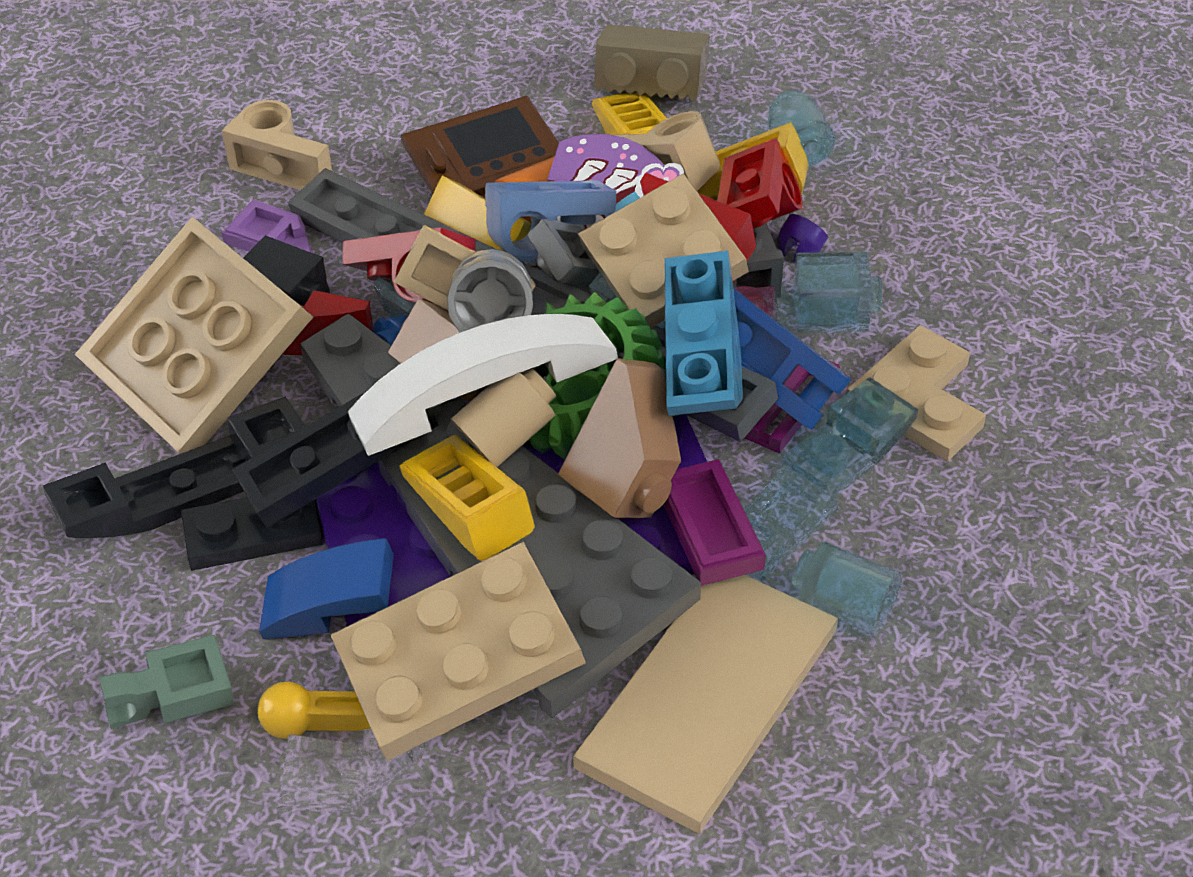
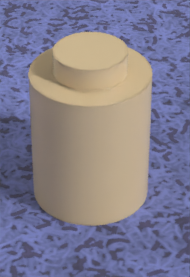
M531 368L522 374L519 372L489 384L455 414L451 421L484 458L498 467L555 416L549 403L557 396L545 380Z

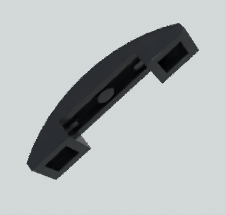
M285 396L228 417L230 436L117 478L113 477L105 462L45 484L43 489L68 538H108L151 531L182 518L181 510L218 503L244 492L232 469L306 426Z

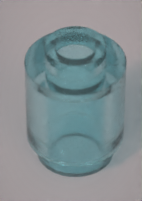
M795 90L787 91L777 96L769 108V129L772 130L792 122L801 140L800 143L807 156L808 164L814 165L825 160L834 148L835 135L816 100L803 92Z

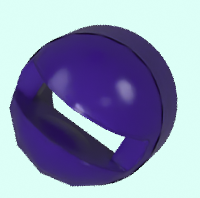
M789 214L780 228L777 246L782 251L784 257L794 245L798 246L793 262H807L812 260L821 251L828 239V235L809 219L797 214Z

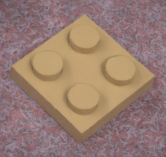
M684 174L679 175L578 233L582 247L616 297L626 304L629 310L637 308L638 312L645 317L650 328L665 320V258L728 250L732 280L734 281L749 272L745 256Z

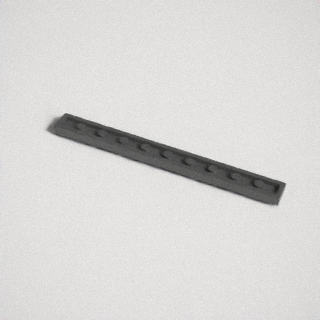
M324 168L287 202L291 212L300 215L304 224L342 243L347 240L418 231L422 229L423 225L431 229L441 227L465 235L327 168ZM476 240L475 252L495 249ZM522 262L530 278L535 283L532 291L533 308L531 315L545 314L546 302L556 309L564 307L570 294L579 299L581 304H584L592 295L571 284L556 282L545 272ZM656 325L651 330L654 329L662 344L660 350L666 360V330ZM619 352L618 358L623 359L624 353ZM741 366L743 399L737 408L685 414L739 442L744 439L778 399L776 382Z

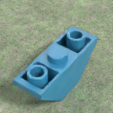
M727 250L665 258L666 401L668 415L735 409L743 399L741 348L729 252Z

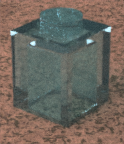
M868 252L796 253L793 297L797 333L869 332L871 312L881 311L882 282L880 276H871Z

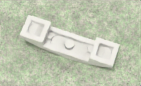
M539 314L508 318L460 332L418 352L378 380L360 397L348 411V414L369 456L431 432L432 430L425 412L427 408L541 364L546 366L556 382H560L614 361L618 358L615 346L591 317L569 314Z

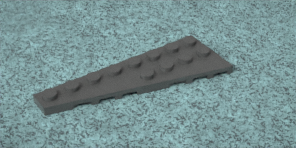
M349 313L300 343L304 363L332 404L337 403L339 407L369 390L378 380L401 364L388 353L391 345ZM459 397L430 407L439 426L377 462L380 474L388 486L393 484L406 503L408 515L450 576L456 575L482 561L478 560L459 542L403 477L399 465L455 434L476 450L451 421V418L467 405ZM521 446L497 468L525 490L535 526L531 534L497 554L524 542L575 637L586 662L533 689L539 697L542 711L550 718H554L696 604L701 597V582L619 519L608 514L561 478L551 467ZM457 466V467L453 468L452 470H450V471L444 473L443 475L437 477L436 479L438 480V479L444 477L445 475H447V474L453 472L454 470L460 468V466Z

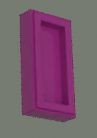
M716 459L677 469L671 479V492L663 505L697 580L701 582V586L765 570L766 554L720 460Z

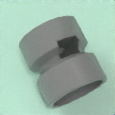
M496 249L481 250L466 257L454 271L447 298L449 316L457 330L463 332L487 323L531 315L533 308L531 278L523 263L510 253Z

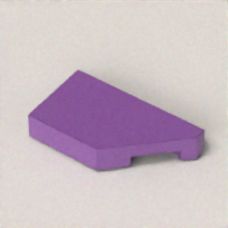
M252 200L222 232L225 244L246 251H250L266 235L313 253L310 249L300 215L256 200Z

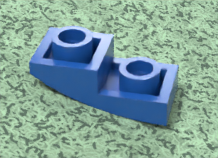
M387 539L362 541L323 550L300 558L270 574L267 578L259 628L262 638L273 639L329 633L331 616L379 612L387 608L394 556Z

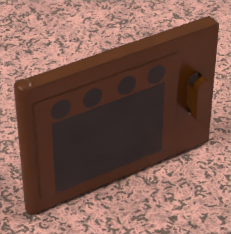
M528 96L401 134V143L432 194L441 177L445 176L480 196L485 195L486 183H495L501 177L554 157L559 142Z

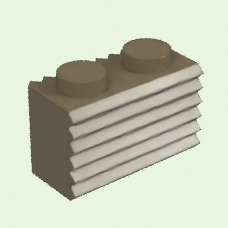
M607 24L596 42L594 87L598 91L605 87L608 92L615 88L619 94L623 90H626L629 94L636 90L640 96L647 92L650 97L655 93L661 98L667 94L671 99L678 95L681 100L688 96L694 101L699 96L707 78L710 35Z

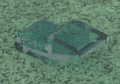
M869 377L828 407L826 425L783 455L782 468L830 502L879 463L916 420L918 409Z

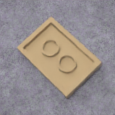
M524 542L331 634L374 737L387 761L586 663L575 637Z

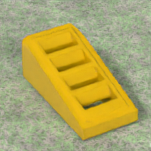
M634 91L632 94L626 92L592 99V106L605 133L609 135L647 134L657 124L667 119L645 92L641 96Z
M456 434L399 465L402 475L459 542L480 561L492 557L528 536L534 530L535 525L525 490ZM457 466H460V468H458V469L454 470L453 472H451V473L445 475L444 477H442V478H440V479H438V480L436 479L437 477H439V476L443 475L444 473H446V472L452 470L453 468H455V467H457Z

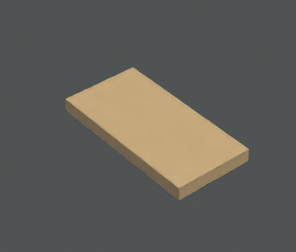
M747 575L701 586L700 600L674 620L574 754V769L700 834L837 631L838 618Z

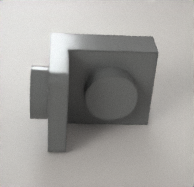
M542 219L526 234L539 253L536 257L537 268L545 272L556 282L568 283L590 293L604 278L582 247L578 233L583 231V228L579 225Z

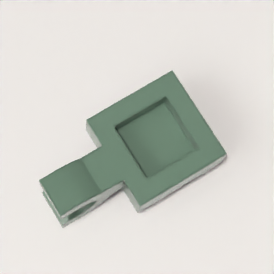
M215 635L145 652L148 667L146 670L134 673H113L99 677L111 729L145 719L151 709L158 707L163 723H168L234 705L232 687Z

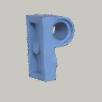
M599 180L486 183L485 206L487 207L486 224L488 234L498 247L510 253L519 261L527 263L537 261L536 257L539 253L527 236L518 241H511V227L516 220L524 216H530L532 221L531 230L542 219L557 221V216H560V221L563 223L574 225L593 224L596 222V215H611L616 212V190Z

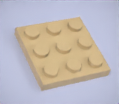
M192 216L75 355L181 454L206 445L310 322L313 316Z

